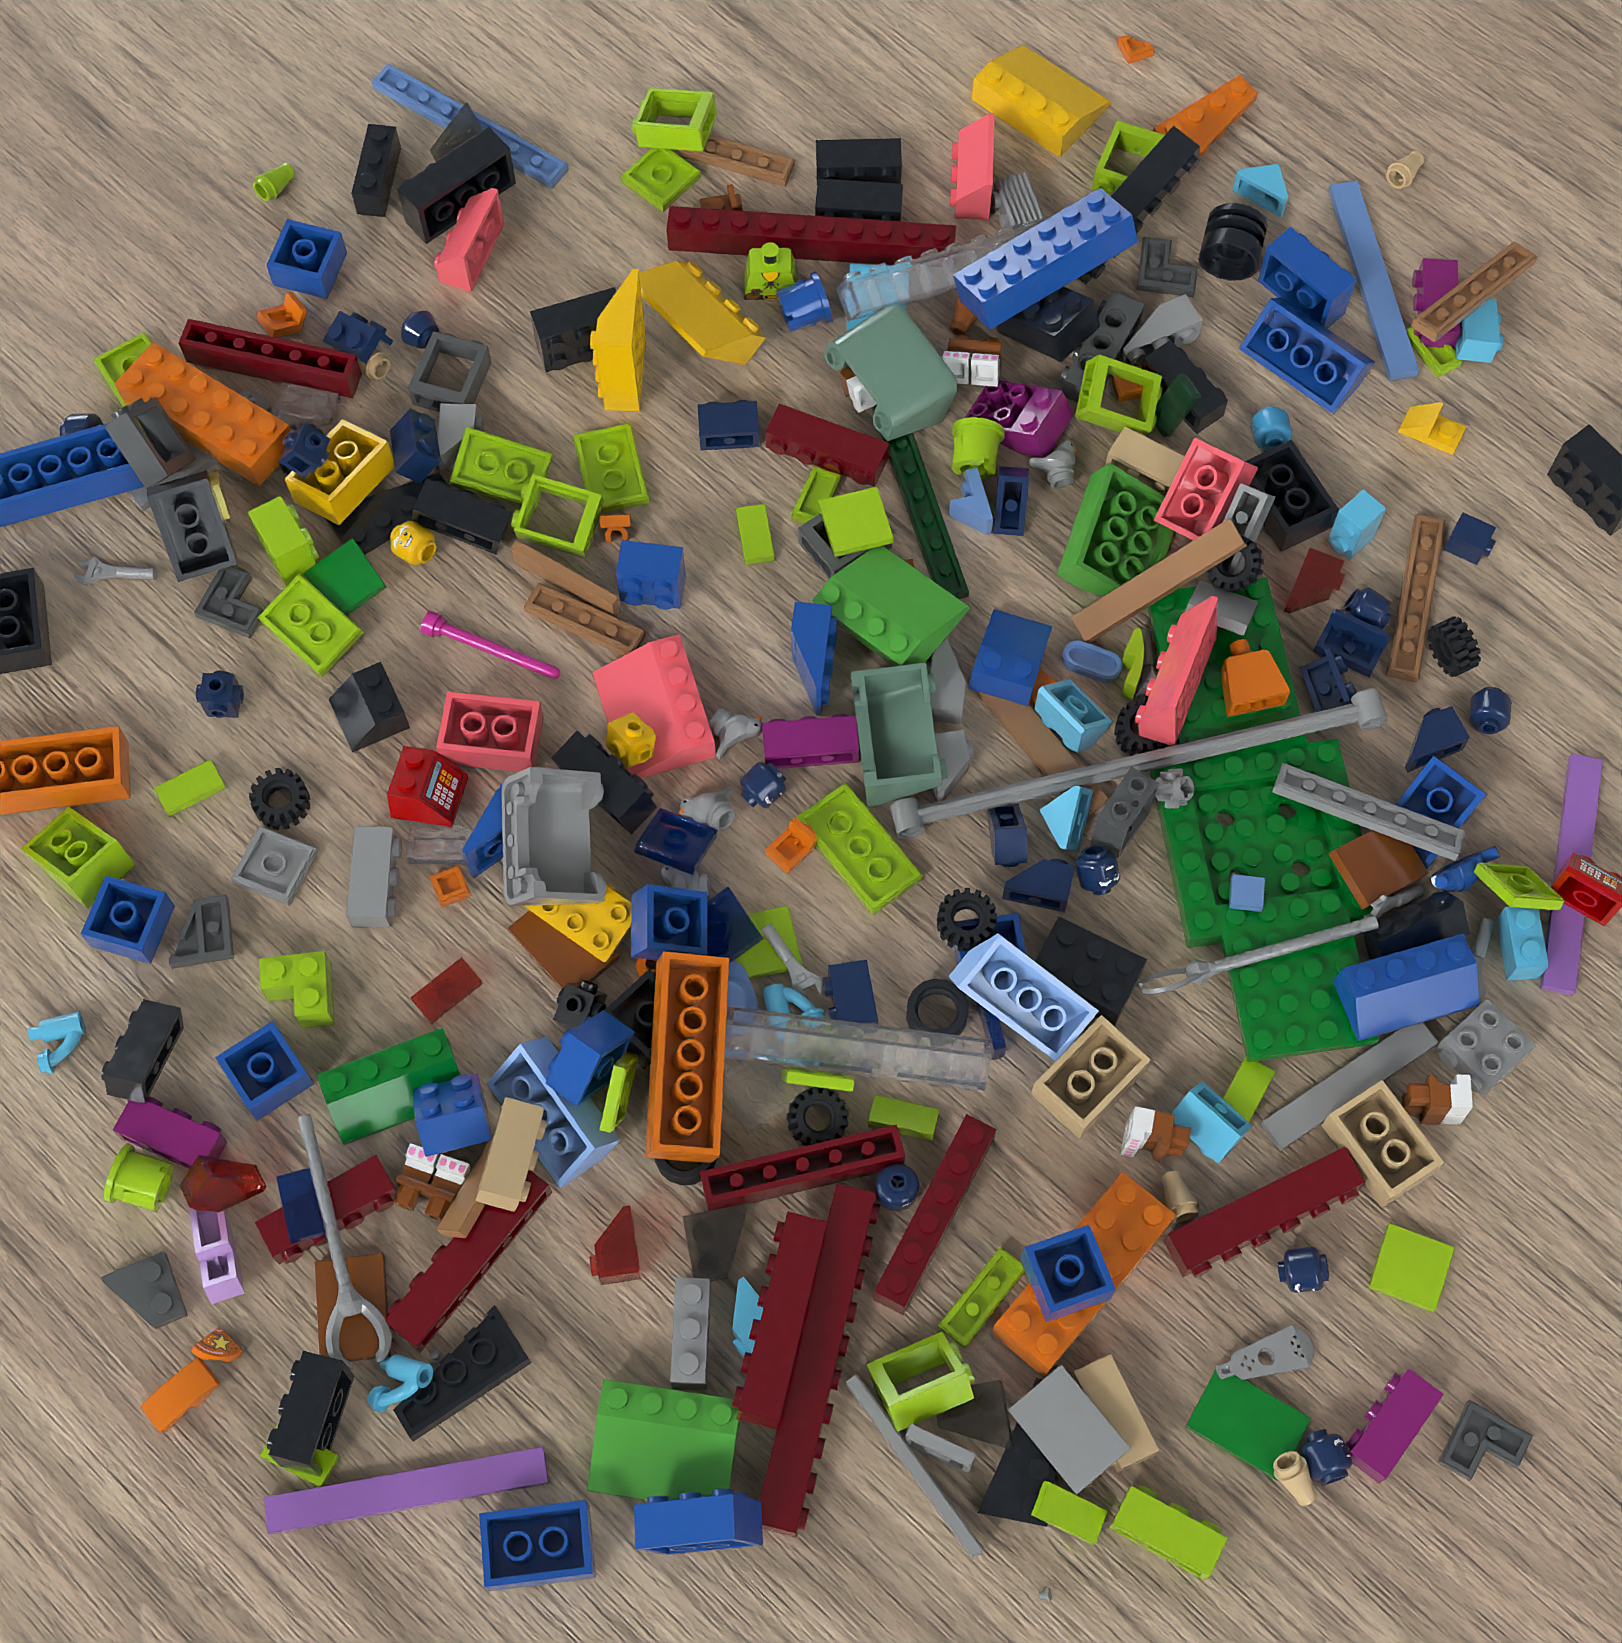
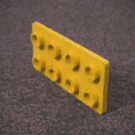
M607 881L605 901L597 904L524 906L602 962L610 960L631 928L632 902L625 898L623 892Z

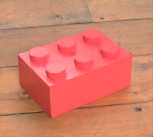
M447 691L436 750L451 763L459 766L514 772L535 767L544 720L540 701Z

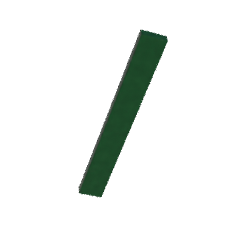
M877 405L871 407V408H872V411H873V414H874V412H875V409H876V406H877ZM910 433L890 441H886L881 434L882 440L889 443V460L931 580L958 599L969 597L966 581L914 434Z

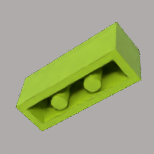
M1138 1485L1137 1488L1130 1486L1109 1529L1204 1581L1208 1579L1228 1539L1220 1534L1222 1529L1210 1521L1203 1519L1200 1523L1188 1517L1190 1512L1176 1503L1170 1502L1168 1506L1157 1500L1158 1494L1143 1485Z

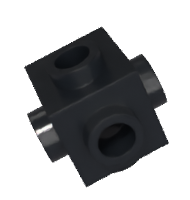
M580 979L578 983H567L557 997L558 1008L553 1020L570 1028H576L586 1017L590 1016L592 1018L606 1009V1004L604 1003L607 994L598 991L599 986L588 980Z

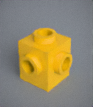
M634 712L608 723L605 746L627 768L644 763L653 757L656 734Z

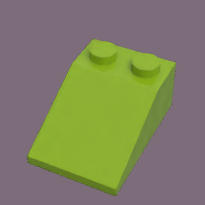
M69 806L21 848L24 854L86 908H89L94 903L105 876L121 880L136 865L116 839Z

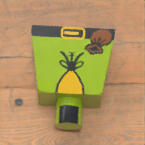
M770 242L764 244L762 248H752L749 250L744 270V300L777 299L776 290L795 284L798 281V270L791 249L778 248L775 243Z

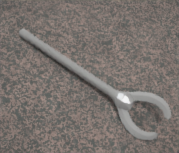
M1371 916L1352 923L1343 924L1342 926H1336L1332 929H1325L1313 934L1304 935L1303 937L1294 938L1293 940H1286L1254 949V951H1247L1215 960L1214 962L1194 959L1185 968L1152 974L1140 980L1136 985L1140 988L1143 984L1154 979L1177 974H1186L1187 979L1162 988L1142 989V994L1165 993L1189 983L1203 985L1210 977L1217 973L1292 953L1293 951L1303 950V948H1310L1342 939V937L1345 938L1378 928V922L1375 916Z
M311 1114L298 1117L304 1147L306 1148L305 1151L311 1169L314 1188L316 1189L315 1192L318 1198L319 1209L321 1210L320 1213L328 1239L329 1250L331 1251L330 1254L336 1272V1279L339 1283L336 1305L326 1329L327 1353L331 1358L344 1361L350 1370L353 1369L351 1362L344 1358L340 1350L339 1336L344 1318L362 1313L372 1323L377 1332L379 1349L376 1353V1361L383 1362L391 1347L392 1335L390 1327L385 1323L386 1319L372 1303L364 1299L352 1285L329 1187L327 1186V1179L324 1175L325 1171L322 1165L319 1146L317 1145V1138L314 1134L315 1130Z

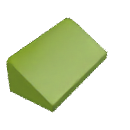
M875 1095L868 1119V1127L879 1129L897 1124L900 1135L932 1142L940 1109Z

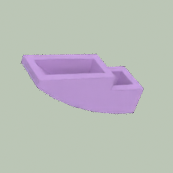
M222 1194L188 1204L195 1254L200 1262L203 1289L211 1304L245 1294L236 1246Z

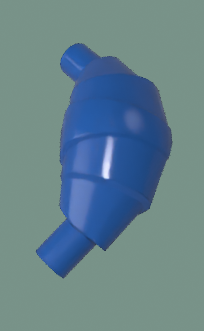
M1496 846L1465 856L1444 866L1432 874V884L1448 892L1468 890L1479 879L1474 873L1477 864L1481 862L1487 863L1500 858Z

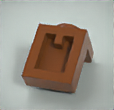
M733 184L727 185L726 195L700 199V208L743 211L740 194H735Z

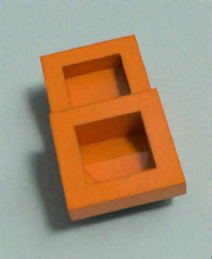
M196 1358L157 1389L140 1408L159 1433L167 1432L190 1408L198 1407L221 1383L205 1362L200 1358Z

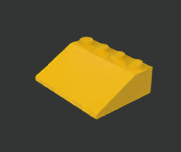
M1021 45L991 60L973 79L972 100L995 114V116L1059 158L1111 105L1110 100L1025 45Z
M673 261L639 272L642 297L703 357L746 365L766 339L758 331L760 326L751 318L744 317L739 312L741 308L737 303L729 298H724L720 294L722 289L713 281L706 280L701 275L703 273L702 269L693 262Z
M639 269L631 270L598 317L596 331H591L590 346L593 349V366H596L595 380L598 382V398L603 399L605 410L640 412L646 329Z

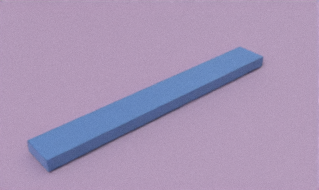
M389 63L372 81V86L375 90L466 141L475 133L481 132L489 126L510 148L513 167L551 189L569 170L566 162Z
M1358 181L1331 184L1328 192L1388 380L1416 377L1419 373V368Z

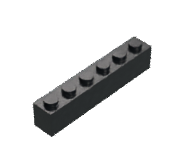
M1174 125L1111 195L1115 201L1132 214L1136 234L1144 224L1142 221L1149 214L1151 216L1154 215L1161 207V200L1167 193L1173 194L1179 187L1182 176L1186 172L1191 173L1200 162V146ZM1107 261L1078 277V279L1085 284L1092 278L1097 279L1104 271Z

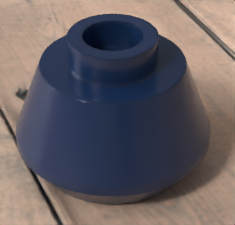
M416 311L410 314L401 327L402 341L407 345L425 349L432 332L439 333V328L433 315L429 311Z

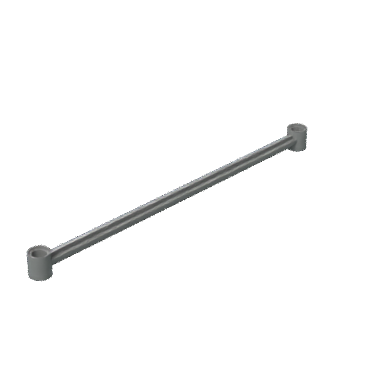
M1366 689L1351 697L1352 704L921 806H919L917 799L905 798L891 804L890 809L897 837L908 839L921 835L925 831L924 824L1067 791L1073 786L1084 787L1125 777L1131 766L1143 773L1358 722L1362 730H1370L1384 725L1388 721V717L1379 691L1377 689Z

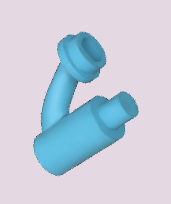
M773 984L762 989L770 1027L776 1029L778 1039H786L791 1036L789 1025L793 1021L788 1002L795 1004L804 1011L801 1014V1020L805 1022L807 1027L817 1026L824 1022V1009H816L800 992L784 987L783 984Z
M80 1011L40 1020L39 1026L28 1028L30 1041L43 1039L47 1043L65 1038L64 1042L53 1053L46 1049L43 1050V1053L37 1055L41 1073H54L55 1065L60 1063L76 1048L81 1035L85 1034V1023Z
M394 1354L392 1357L387 1356L383 1362H380L381 1369L386 1370L390 1378L404 1383L394 1390L384 1385L372 1388L368 1395V1404L374 1411L384 1412L391 1404L407 1399L419 1387L424 1388L429 1385L433 1377L432 1366L400 1354Z

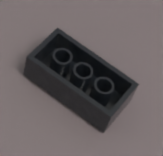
M488 126L483 131L475 133L459 147L450 150L447 155L435 163L429 164L414 177L405 180L402 185L397 187L406 224L425 244H428L456 225L459 210L462 207L465 208L470 197L491 188L497 189L500 195L516 184L510 148Z

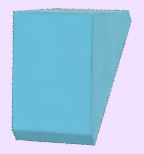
M1279 164L1239 169L1236 173L1232 191L1281 218L1285 210L1288 194Z
M1073 786L1040 809L1060 848L1079 852L1094 790Z

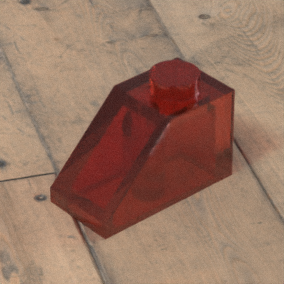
M1309 548L1284 612L1292 613L1329 600L1333 589L1339 591L1346 575L1340 572L1344 560Z
M203 1155L197 1156L180 1184L189 1208L197 1211L206 1210L218 1213L264 1192L267 1187L257 1165Z
M630 1205L623 1206L594 1244L595 1255L589 1256L592 1276H598L601 1285L641 1279L633 1213Z

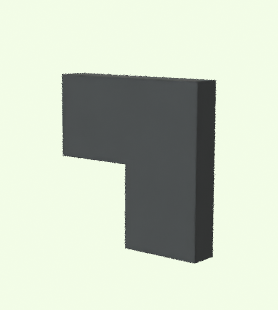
M1143 237L1136 290L1180 296L1186 294L1188 297H1194L1198 267L1169 264L1172 240Z
M232 566L218 570L194 611L195 616L251 638L261 621L257 617L263 612V609L240 600L252 579L250 573Z
M1469 1400L1466 1402L1437 1463L1468 1481L1472 1480L1485 1451L1517 1468L1533 1435Z

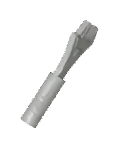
M92 556L90 560L78 563L81 567H88L85 576L74 574V578L79 583L88 585L107 578L155 580L157 570L150 567L110 566Z
M1142 630L1144 641L1143 674L1135 697L1142 698L1143 704H1146L1148 683L1151 678L1156 679L1157 676L1154 670L1151 631Z
M1415 885L1391 897L1383 894L1378 900L1370 904L1373 907L1371 914L1364 915L1363 917L1375 916L1378 919L1391 908L1399 907L1422 897L1424 889L1421 885Z
M1485 918L1480 921L1472 951L1477 963L1479 1000L1486 995L1482 979V964L1494 924L1492 920Z
M772 923L762 928V933L788 968L792 979V989L800 992L808 999L804 989L815 984L819 993L823 994V979L808 971L795 959Z

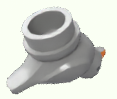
M1064 441L1045 458H1031L1029 465L1040 468L1047 474L1046 479L1050 482L1051 488H1063L1074 482V470L1072 467L1075 465L1076 458L1074 454L1078 452V449L1075 448L1071 441Z
M723 708L719 709L709 722L713 735L719 737L720 741L716 758L721 760L728 748L747 738L759 736L762 733V717L749 718L742 714L734 716L731 711H726Z
M727 787L721 792L703 793L697 797L687 796L680 803L679 814L692 817L699 823H708L712 828L724 830L732 823L735 817V811L727 802L732 795V790Z
M672 859L663 866L661 876L670 887L707 892V899H710L711 886L708 873H693L689 868L678 867Z

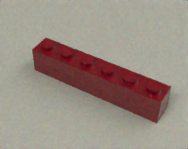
M193 319L187 320L178 342L187 363L352 399L362 376L357 356L354 354Z
M966 1114L874 1290V1301L904 1315L994 1141L995 1128Z
M896 1124L700 1171V1177L708 1213L710 1214L879 1173L888 1165L894 1163L904 1164L905 1153Z
M1343 1147L1168 1233L1163 1242L1182 1277L1192 1273L1196 1278L1212 1269L1211 1264L1220 1259H1223L1224 1263L1237 1258L1242 1254L1240 1249L1250 1244L1257 1248L1272 1239L1270 1234L1280 1229L1283 1234L1294 1230L1301 1225L1300 1219L1308 1215L1315 1219L1330 1211L1329 1205L1339 1200L1342 1205L1354 1200L1360 1195L1358 1191L1365 1181L1348 1151Z
M528 1170L525 1181L531 1182L526 1202L519 1201L515 1212L486 1204L466 1238L454 1237L447 1246H440L431 1258L433 1263L425 1273L419 1272L409 1284L411 1290L402 1300L399 1298L394 1301L387 1310L386 1315L388 1317L385 1323L420 1353L552 1194L549 1184L532 1171Z
M787 1211L785 1223L781 1221L777 1223L773 1241L779 1242L777 1255L772 1253L769 1255L765 1273L770 1274L771 1279L769 1287H761L757 1306L763 1307L760 1320L753 1319L749 1339L754 1340L755 1343L752 1353L745 1352L740 1373L747 1374L744 1387H736L732 1407L738 1408L737 1420L777 1430L827 1221Z

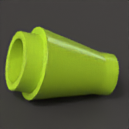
M283 163L274 169L257 175L256 181L253 182L254 191L264 201L275 200L290 180L295 177V172L288 163Z

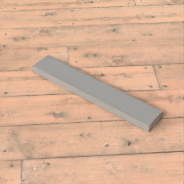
M1282 763L1272 791L1273 793L1456 861L1459 856L1465 834L1464 830Z
M1423 1022L1399 1029L1262 1121L1260 1125L1281 1152L1321 1125L1330 1113L1381 1080L1386 1081L1436 1047L1439 1042Z
M854 1375L846 1381L848 1390L971 1560L975 1559L982 1553L983 1547L899 1431H896L891 1420L859 1376Z

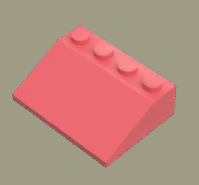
M1209 597L1181 614L1177 625H1171L1167 637V642H1170L1167 652L1161 651L1156 665V669L1160 670L1156 679L1151 678L1147 686L1146 696H1149L1145 706L1140 705L1136 714L1135 723L1139 724V736L1170 746L1176 745L1217 639L1218 597Z
M680 634L649 642L593 672L608 723L634 712L656 734L653 757L644 763H639L630 768L625 767L632 775L635 773L640 778H644L716 757L715 741Z

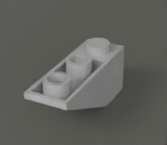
M1186 294L1158 306L1124 347L1121 362L1136 366L1143 362L1144 357L1170 340L1178 346L1192 343L1199 337L1203 320Z
M946 637L934 651L932 662H925L927 673H933L936 692L930 693L933 721L961 725L966 682Z

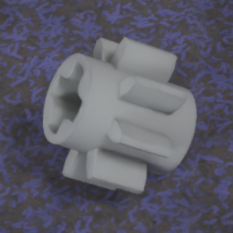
M1169 769L1168 772H1160V777L1156 779L1159 785L1155 797L1158 801H1165V808H1179L1180 805H1187V801L1193 796V781L1189 776H1182V769Z

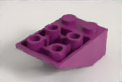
M999 380L998 387L985 386L965 418L977 417L995 421L1005 429L1004 440L1000 444L1021 455L1045 458L1049 455L1074 414L1062 390Z

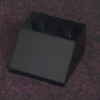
M381 662L352 673L329 698V702L352 753L410 728L405 712Z

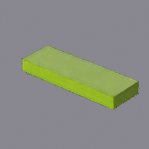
M1000 1246L939 1323L938 1328L965 1349L1026 1272L1023 1264Z

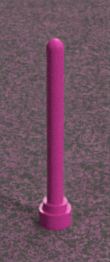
M429 610L422 621L421 633L430 637H441L444 635L551 679H557L560 676V670L557 667L447 624V620L443 619L441 614Z

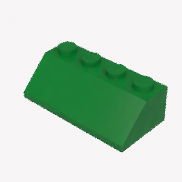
M442 1027L317 1074V1078L342 1144L346 1145L415 1119L413 1089L420 1088L426 1083L437 1084L449 1081L461 1075L449 1039Z

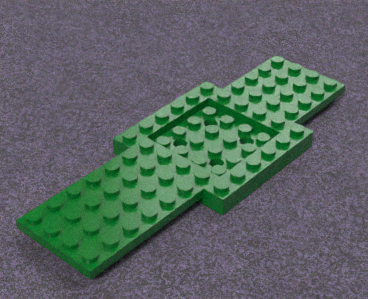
M1267 577L1257 578L1258 581L1255 584L1249 585L1250 588L1246 590H1230V592L1257 601V607L1244 635L1217 626V639L1178 737V745L1301 716ZM1196 587L1177 589L1148 607L1158 657L1161 651L1167 652L1170 642H1167L1170 627L1172 624H1178L1180 616L1186 611ZM1246 639L1251 652L1268 650L1290 689L1285 705L1227 717L1221 669L1225 659L1232 657L1230 644L1237 640ZM1304 734L1150 771V777L1156 781L1160 777V772H1168L1169 769H1182V776H1189L1194 785L1192 798L1187 801V805H1180L1179 808H1165V801H1158L1155 797L1187 948L1222 944L1224 958L1352 923L1364 919V915L1371 914L1373 907L1370 905L1363 910L1361 909L1329 856V853L1362 836L1360 826L1272 792L1282 763L1350 788L1338 739L1307 743ZM1282 805L1290 806L1294 810L1295 816L1291 818L1283 817L1279 813L1278 808ZM1228 814L1233 819V824L1223 826L1218 823L1216 816ZM1295 863L1304 864L1308 868L1309 874L1306 876L1296 875L1292 870V865ZM1241 872L1245 876L1265 878L1264 901L1261 912L1229 908L1230 873ZM1354 935L1227 970L1247 1062L1376 1045L1378 1043V1036L1357 1041L1333 983V980L1343 968L1360 963Z

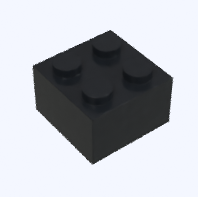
M650 969L604 1010L635 1032L626 1052L638 1054V1064L644 1070L651 1064L656 975Z

